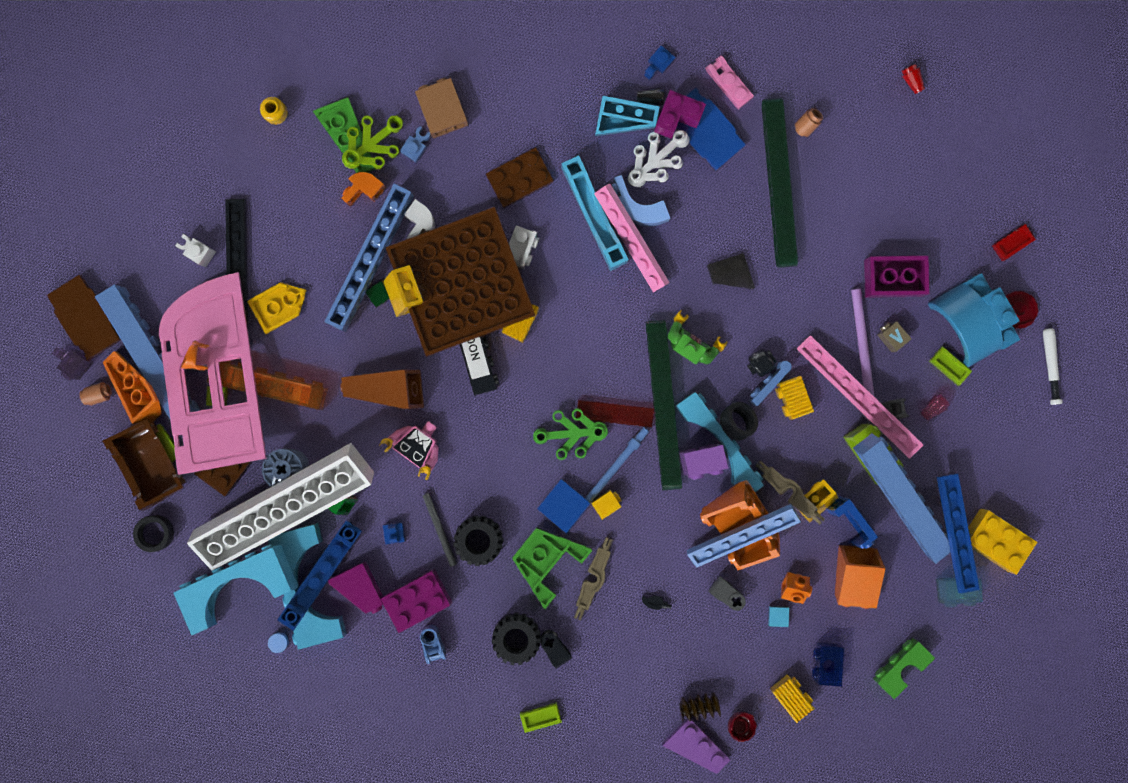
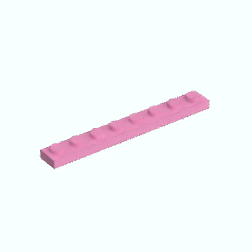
M811 335L797 348L908 459L924 446Z

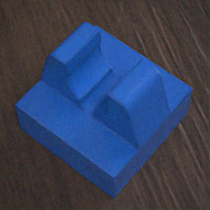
M403 522L383 525L385 545L405 542Z

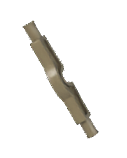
M762 461L756 464V467L764 473L762 476L780 495H783L789 489L793 490V494L788 499L792 506L801 511L807 518L812 517L819 525L822 524L820 520L825 521V518L817 512L818 508L804 496L803 490L795 481L784 478L772 466L768 468Z
M605 537L602 548L599 547L597 549L596 555L588 568V572L595 575L597 580L595 582L583 581L580 595L576 602L578 608L574 616L575 619L578 617V620H582L584 611L589 609L595 593L604 584V569L611 554L609 548L613 539Z

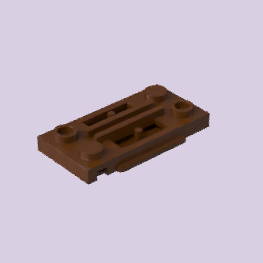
M78 275L47 294V297L55 308L54 314L73 344L79 346L84 351V356L87 360H91L121 341L96 300L94 291L88 286L83 276Z

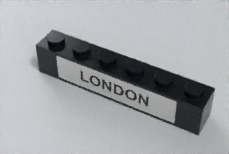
M481 336L460 344L474 396L497 390V385L500 384L497 374L492 372L491 367H494L492 356L487 354L486 349L489 348L487 338Z

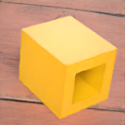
M609 490L592 501L591 504L603 520L621 508L619 503L622 500L616 491L612 493Z

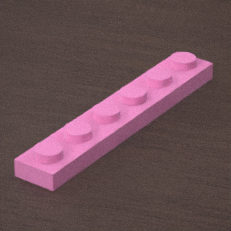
M609 183L595 192L594 195L652 291L655 292L670 283L611 184Z

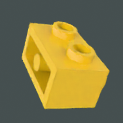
M824 479L821 482L815 483L811 490L804 494L818 508L817 512L819 514L839 498L837 493ZM799 511L809 523L812 520H814L812 517L807 518L801 511Z

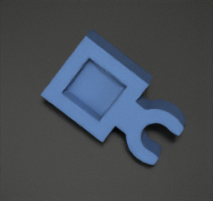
M421 126L416 130V137L409 136L400 150L401 154L415 163L418 162L427 148L423 142L428 141L431 137L430 132L426 136L420 135L423 130Z

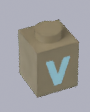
M897 321L885 323L880 328L881 332L877 334L891 352L898 351L911 340V337Z

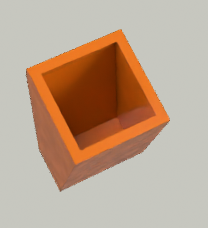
M839 545L835 583V597L838 605L844 607L855 606L865 609L877 608L885 573V566L877 548L861 549L856 546Z

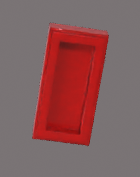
M1024 224L993 244L992 247L1001 261H1005L1036 239L1027 225Z

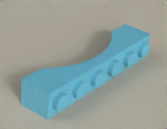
M578 155L561 163V169L609 270L612 271L628 263L629 259L599 201L594 195V188L580 156Z
M693 392L675 405L686 421L707 429L723 445L730 461L731 483L733 486L744 480L750 483L755 492L764 486L761 482L763 478L758 471L754 472L751 469V461L746 455L742 456L738 451L741 449L735 440H730L721 425L716 421L718 418L716 413L712 409L708 410L705 405L706 400L701 393Z

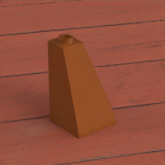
M397 370L341 377L340 388L343 397L403 409L424 408L421 370Z

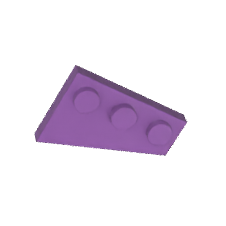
M686 719L662 743V746L716 774L730 761V758L692 719L690 722Z

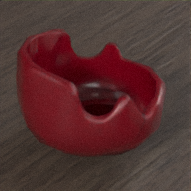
M741 711L734 713L729 718L727 727L734 740L745 742L755 735L757 723L752 714Z

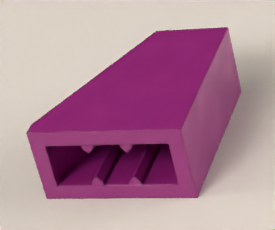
M366 561L328 580V583L365 614L370 611L374 614L383 609L381 601L383 595Z

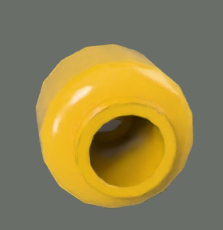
M268 97L260 105L262 117L270 124L277 125L285 121L288 113L287 107L277 97Z

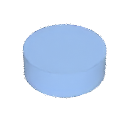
M280 632L273 634L268 640V647L274 653L283 652L289 644L288 637Z

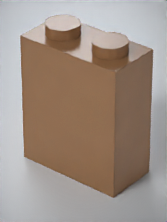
M451 78L439 79L436 81V84L430 86L423 85L415 91L433 139L468 126Z

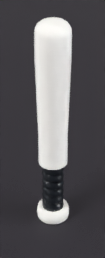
M1053 328L1044 329L1043 340L1048 379L1051 383L1052 393L1050 404H1062L1063 401L1060 399L1058 385L1059 371L1055 330Z

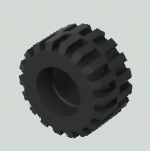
M477 515L468 518L457 528L454 535L455 540L453 544L456 548L455 552L457 555H460L462 561H467L469 565H486L490 561L492 562L501 551L503 544L502 530H500L499 525L493 519L486 518V516ZM480 529L489 535L490 544L486 550L479 552L470 548L467 538L471 531Z
M514 613V615L508 614L505 618L502 617L495 626L492 634L493 650L496 651L498 658L501 657L504 663L508 661L510 665L515 663L523 665V662L526 661L527 663L532 657L534 658L539 650L541 633L538 629V624L533 621V618H528L524 613L522 615H519V613ZM511 629H521L527 634L528 642L522 648H512L505 641L506 633Z

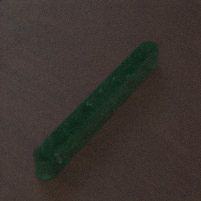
M782 98L763 99L761 108L775 262L777 268L793 267L798 264L784 103Z
M665 319L646 321L661 485L663 491L682 489L666 321Z

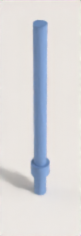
M643 427L634 439L631 438L627 443L629 445L585 497L586 500L591 503L631 453L640 447V442L649 433L647 429Z

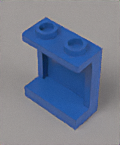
M839 497L826 509L831 515L840 517L844 514L859 534L851 541L854 546L867 549L875 543L874 540L878 536L850 499Z

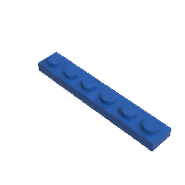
M959 475L937 477L958 593L962 594L980 590Z

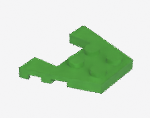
M535 528L512 559L543 608L546 609L556 594L541 581L565 552H568L582 564L592 552V549Z

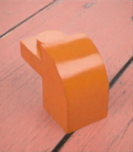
M355 173L348 178L353 185L344 190L341 199L351 207L360 195L364 193L375 202L384 192L386 186L370 173Z

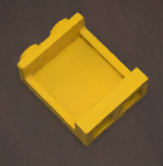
M410 265L392 270L383 281L396 317L409 314L411 307L423 303Z

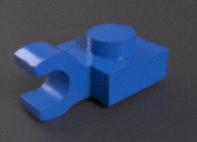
M660 46L650 57L648 62L651 65L645 71L644 76L651 80L657 71L663 74L676 57Z

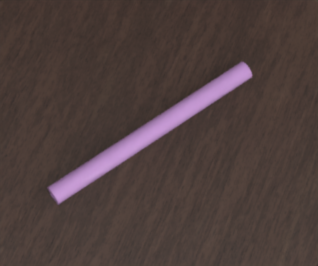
M861 289L851 290L863 387L874 396Z

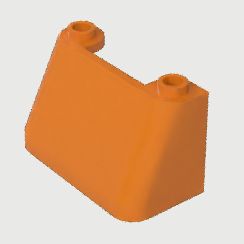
M744 480L703 507L700 517L704 524L708 526L715 525L720 534H724L769 513L750 483ZM779 532L729 553V562L734 564L737 570H741L779 557Z

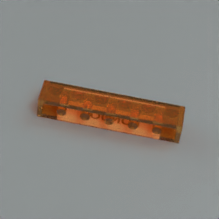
M231 360L219 362L222 386L246 392L242 363L238 362L237 365L230 364ZM256 367V370H254L257 395L323 410L328 388L323 387L324 383L312 380V384L304 382L305 378L294 376L293 379L286 378L287 374L275 371V374L267 373L268 369Z

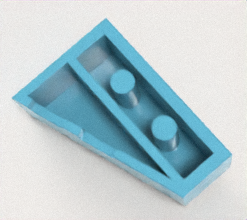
M603 96L595 136L655 128L660 107Z

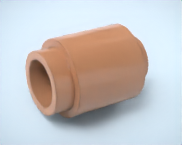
M815 108L807 110L795 123L797 134L805 137L810 136L822 123L823 115Z
M100 382L85 387L80 391L79 395L84 405L92 406L109 400L112 391L109 385Z

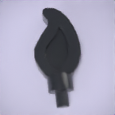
M644 595L642 596V602L650 609L672 608V605L663 601L658 595L648 598Z

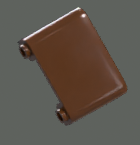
M148 419L102 441L106 449H109L111 454H113L111 456L120 468L132 491L133 497H136L134 502L141 511L151 508L184 489L183 484L186 483L183 475H178L156 434L159 432L154 421L150 423Z

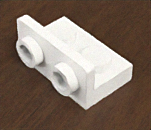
M516 225L509 246L517 267L524 270L525 266L530 265L533 257L530 255L532 248L536 249L540 238L537 237L536 231L532 232Z

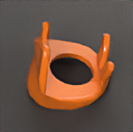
M196 340L193 341L181 363V368L208 370L209 368L206 366L197 365L196 358L198 347L206 349L209 345L199 343Z

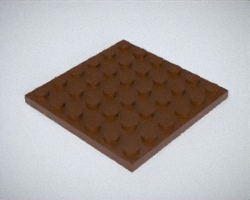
M495 207L385 247L393 270L410 265L423 303L411 307L409 312L426 357L536 316Z

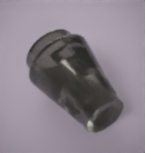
M658 87L638 91L637 102L654 106L664 105L665 89Z

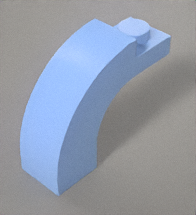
M622 175L614 177L612 187L616 194L619 195L620 201L634 224L657 226L669 222L670 216L664 200L652 205H640L629 196Z

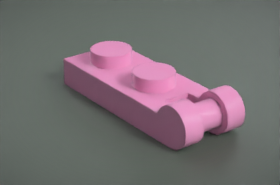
M720 55L715 63L709 64L705 68L707 73L738 110L754 97L730 68L723 56ZM719 68L723 70V73L720 75L717 73Z

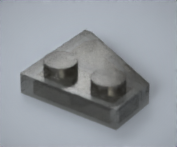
M744 253L707 265L712 284L741 287L750 290L755 288Z

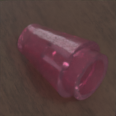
M941 394L934 395L920 413L929 421L948 410L947 407L950 406V403Z

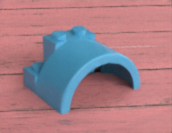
M982 273L975 275L928 302L930 309L936 310L943 315L958 335L965 353V359L962 363L966 367H970L996 351L1005 349L1020 340L1012 326L1020 321L1001 287L991 290Z

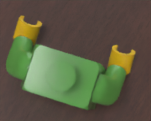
M680 310L674 316V322L668 333V339L671 341L673 350L696 365L699 363L710 364L719 352L724 350L728 342L721 343L719 341L721 337L719 336L713 347L709 346L682 327V324L689 316L687 314L683 317L681 315L682 310Z

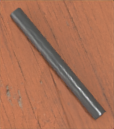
M430 493L422 495L449 565L450 567L454 566L457 562Z

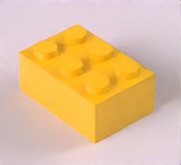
M981 508L968 526L972 549L1007 572L1016 575L1038 543L991 511Z

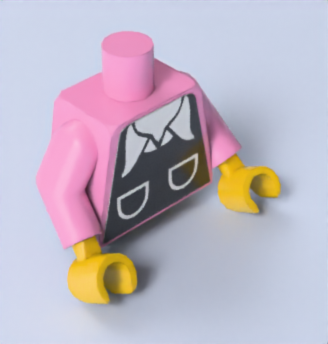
M430 421L422 429L416 425L413 427L406 426L396 430L388 438L382 439L379 446L381 444L388 446L384 452H388L392 447L420 468L418 477L421 473H426L425 480H428L431 471L438 461L439 447L437 446V440L431 437L437 427Z

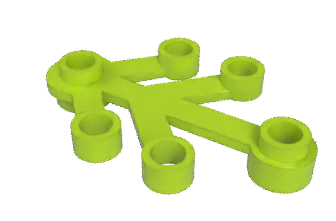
M364 116L361 120L363 127L362 146L356 150V139L358 138L359 131L355 127H350L347 130V137L349 138L348 150L342 155V163L350 169L357 168L360 164L372 165L376 169H382L385 164L383 157L371 158L363 155L366 152L387 154L390 158L397 157L399 148L396 145L383 146L377 144L390 133L399 132L403 126V121L398 116H391L387 121V126L370 139L373 119L370 116ZM364 120H369L371 124L366 125ZM395 123L397 128H393L391 124ZM354 131L356 135L351 136L349 132ZM390 149H394L396 153H390ZM353 157L355 161L350 162L348 158ZM380 160L382 165H377L375 161Z

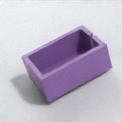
M712 444L698 447L699 450L697 451L693 448L678 452L683 475L691 479L693 478V480L704 478L705 473L718 475L724 473V469H728L723 445Z

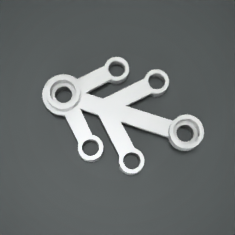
M676 131L673 135V140L658 154V144L661 141V137L655 132L650 133L648 136L650 142L648 163L643 166V158L647 153L646 149L642 145L636 146L634 148V154L636 155L635 168L629 173L628 182L634 187H641L646 181L665 182L669 177L665 169H659L656 173L649 172L653 168H681L683 160L676 155L671 159H663L676 147L683 148L689 144L690 138L685 131Z

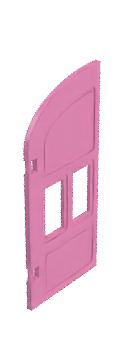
M233 273L212 279L187 291L171 304L160 322L159 337L162 347V360L178 475L267 459L240 273ZM196 340L199 343L209 345L206 349L198 347L196 364L201 366L207 365L209 368L208 378L213 408L190 412L185 369L181 368V363L192 342ZM168 341H170L171 351L167 352L166 346ZM241 358L247 402L225 406L219 362ZM180 435H183L184 446H180Z

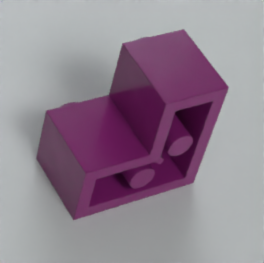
M670 90L654 132L672 139L678 122L697 128L706 104Z

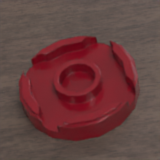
M1014 291L1005 295L1020 320L1012 325L1013 328L1022 329L1032 325L1039 312L1035 298L1024 291Z

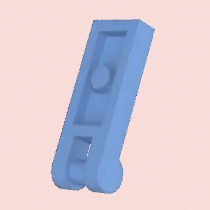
M788 361L777 363V370L773 374L769 373L764 378L762 387L760 389L757 387L753 390L749 400L753 406H758L791 370V363Z

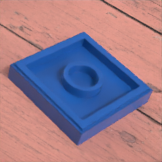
M561 479L537 509L561 530L568 533L591 503Z

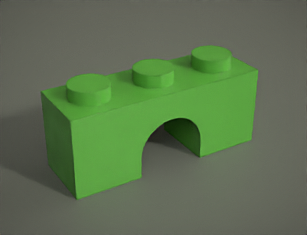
M912 638L902 645V649L898 653L893 654L889 658V662L884 667L876 671L873 680L888 695L895 699L908 686L901 678L902 669L907 665H913L922 672L935 657L919 641Z

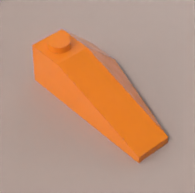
M113 351L102 363L131 423L137 424L145 419H148L150 423L155 421L162 412L160 402L152 385L117 351Z

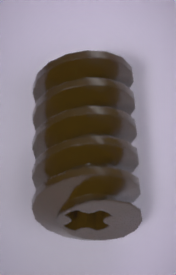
M714 692L711 693L710 698L704 693L703 700L698 694L695 697V701L692 696H688L687 702L684 697L680 698L679 708L682 723L685 716L689 722L692 719V715L695 716L696 720H699L700 714H702L704 719H707V713H710L711 717L714 718L715 712L721 717L719 700Z

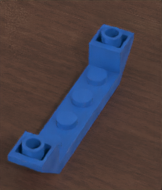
M348 521L344 522L277 621L291 630H295L362 530Z

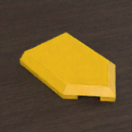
M280 282L247 302L264 333L268 334L300 315L307 290Z

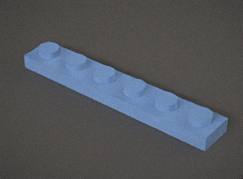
M789 504L687 550V555L697 568L801 523V519L792 504Z

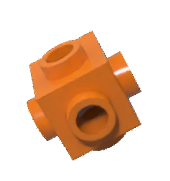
M787 572L781 585V598L804 604L806 598L810 597L812 593L810 577Z

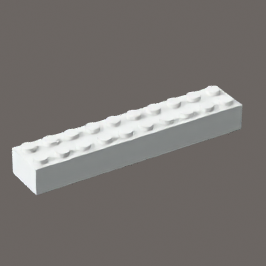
M352 443L194 529L187 544L213 571L370 486L374 471Z

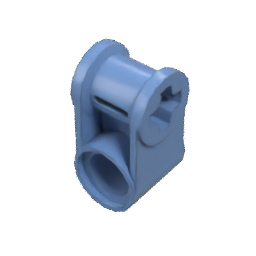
M433 624L426 625L420 635L426 663L431 664V661L441 658L443 660L447 659L438 627ZM431 631L435 637L429 639L425 636V632Z

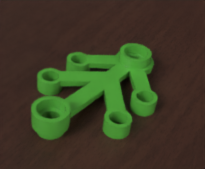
M575 408L572 411V418L577 421L580 420L588 428L580 429L565 417L561 410H556L553 412V420L562 423L569 430L547 432L544 428H537L533 433V439L538 444H544L550 439L569 438L561 448L556 450V457L559 460H564L567 457V452L579 438L588 436L585 442L575 449L576 457L584 458L586 451L595 441L605 439L608 430L604 423L592 422L579 408ZM576 411L581 412V416L578 418L574 416ZM561 413L562 418L556 419L555 414ZM597 428L602 430V433L599 435L594 433ZM540 433L545 436L542 440L537 438V435ZM583 449L584 454L578 455L577 451ZM564 451L565 455L563 457H560L558 455V452Z

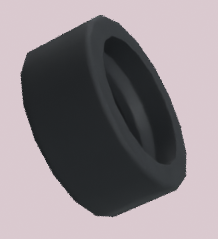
M735 402L721 412L720 424L727 436L733 440L740 441L756 432L758 418L755 411L749 405L743 402ZM733 412L738 413L743 418L746 427L745 431L738 428L734 423Z
M160 515L142 518L137 522L133 530L134 542L137 547L146 552L163 550L169 546L174 536L171 522ZM151 522L159 523L164 530L163 540L156 545L147 543L143 536L144 527Z

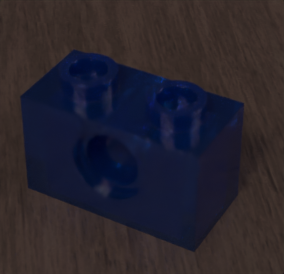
M817 642V647L813 650V658L816 660V664L812 669V678L815 679L818 685L842 687L844 647L840 644ZM831 660V666L824 668V662Z

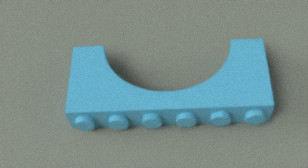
M316 523L283 532L268 540V545L273 544L274 547L281 544L298 583V570L303 556L312 546L323 542L319 525ZM299 587L284 594L283 604L285 608ZM309 607L293 631L292 639L299 650L343 638L347 634L343 617L326 616Z
M273 544L261 548L262 552L259 554L256 551L245 555L246 560L240 562V559L228 563L229 567L226 569L222 566L213 570V575L209 577L207 574L195 578L197 582L193 584L189 581L179 586L180 590L174 592V596L191 635L217 624L214 611L215 602L221 589L232 579L250 578L266 586L274 598L299 587L281 544L274 547Z

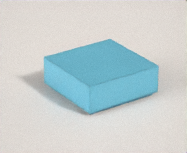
M769 606L768 625L773 627H789V607Z

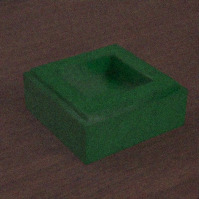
M381 281L365 292L376 308L390 300L387 290Z

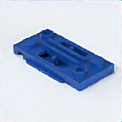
M695 88L686 96L706 104L697 128L678 122L677 129L683 130L688 134L690 138L689 143L717 171L744 148L746 144L735 133V127L710 99L702 97L699 90Z

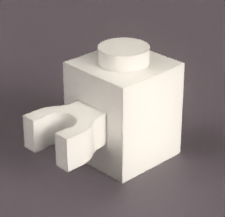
M183 234L181 237L186 240V244L182 246L177 243L175 246L185 250L183 255L206 268L216 251L194 238L191 240Z

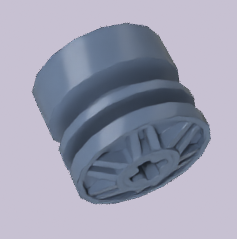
M278 449L266 456L267 459L262 464V475L267 484L272 487L310 466L309 461L303 452L297 449ZM281 466H286L285 470L287 472L282 473L283 469L281 468Z

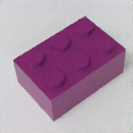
M873 256L864 260L865 298L923 297L929 295V256Z
M435 568L381 598L398 633L452 604V600Z

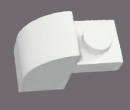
M415 199L404 214L407 219L416 224L406 239L435 229L433 215L426 206Z

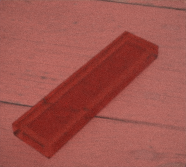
M578 400L577 408L581 409L583 414L591 421L652 427L654 408ZM577 411L576 417L578 418L581 416V412Z

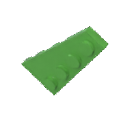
M348 97L313 111L342 153L348 150L349 138L347 137V130L350 127H355L359 131L358 138L356 139V150L362 146L363 133ZM354 131L349 132L351 136L356 135ZM366 152V153L363 155V156H365V157H371V158H372L370 152ZM353 157L348 158L350 162L355 161ZM363 164L354 168L356 173H369L377 170L372 165Z

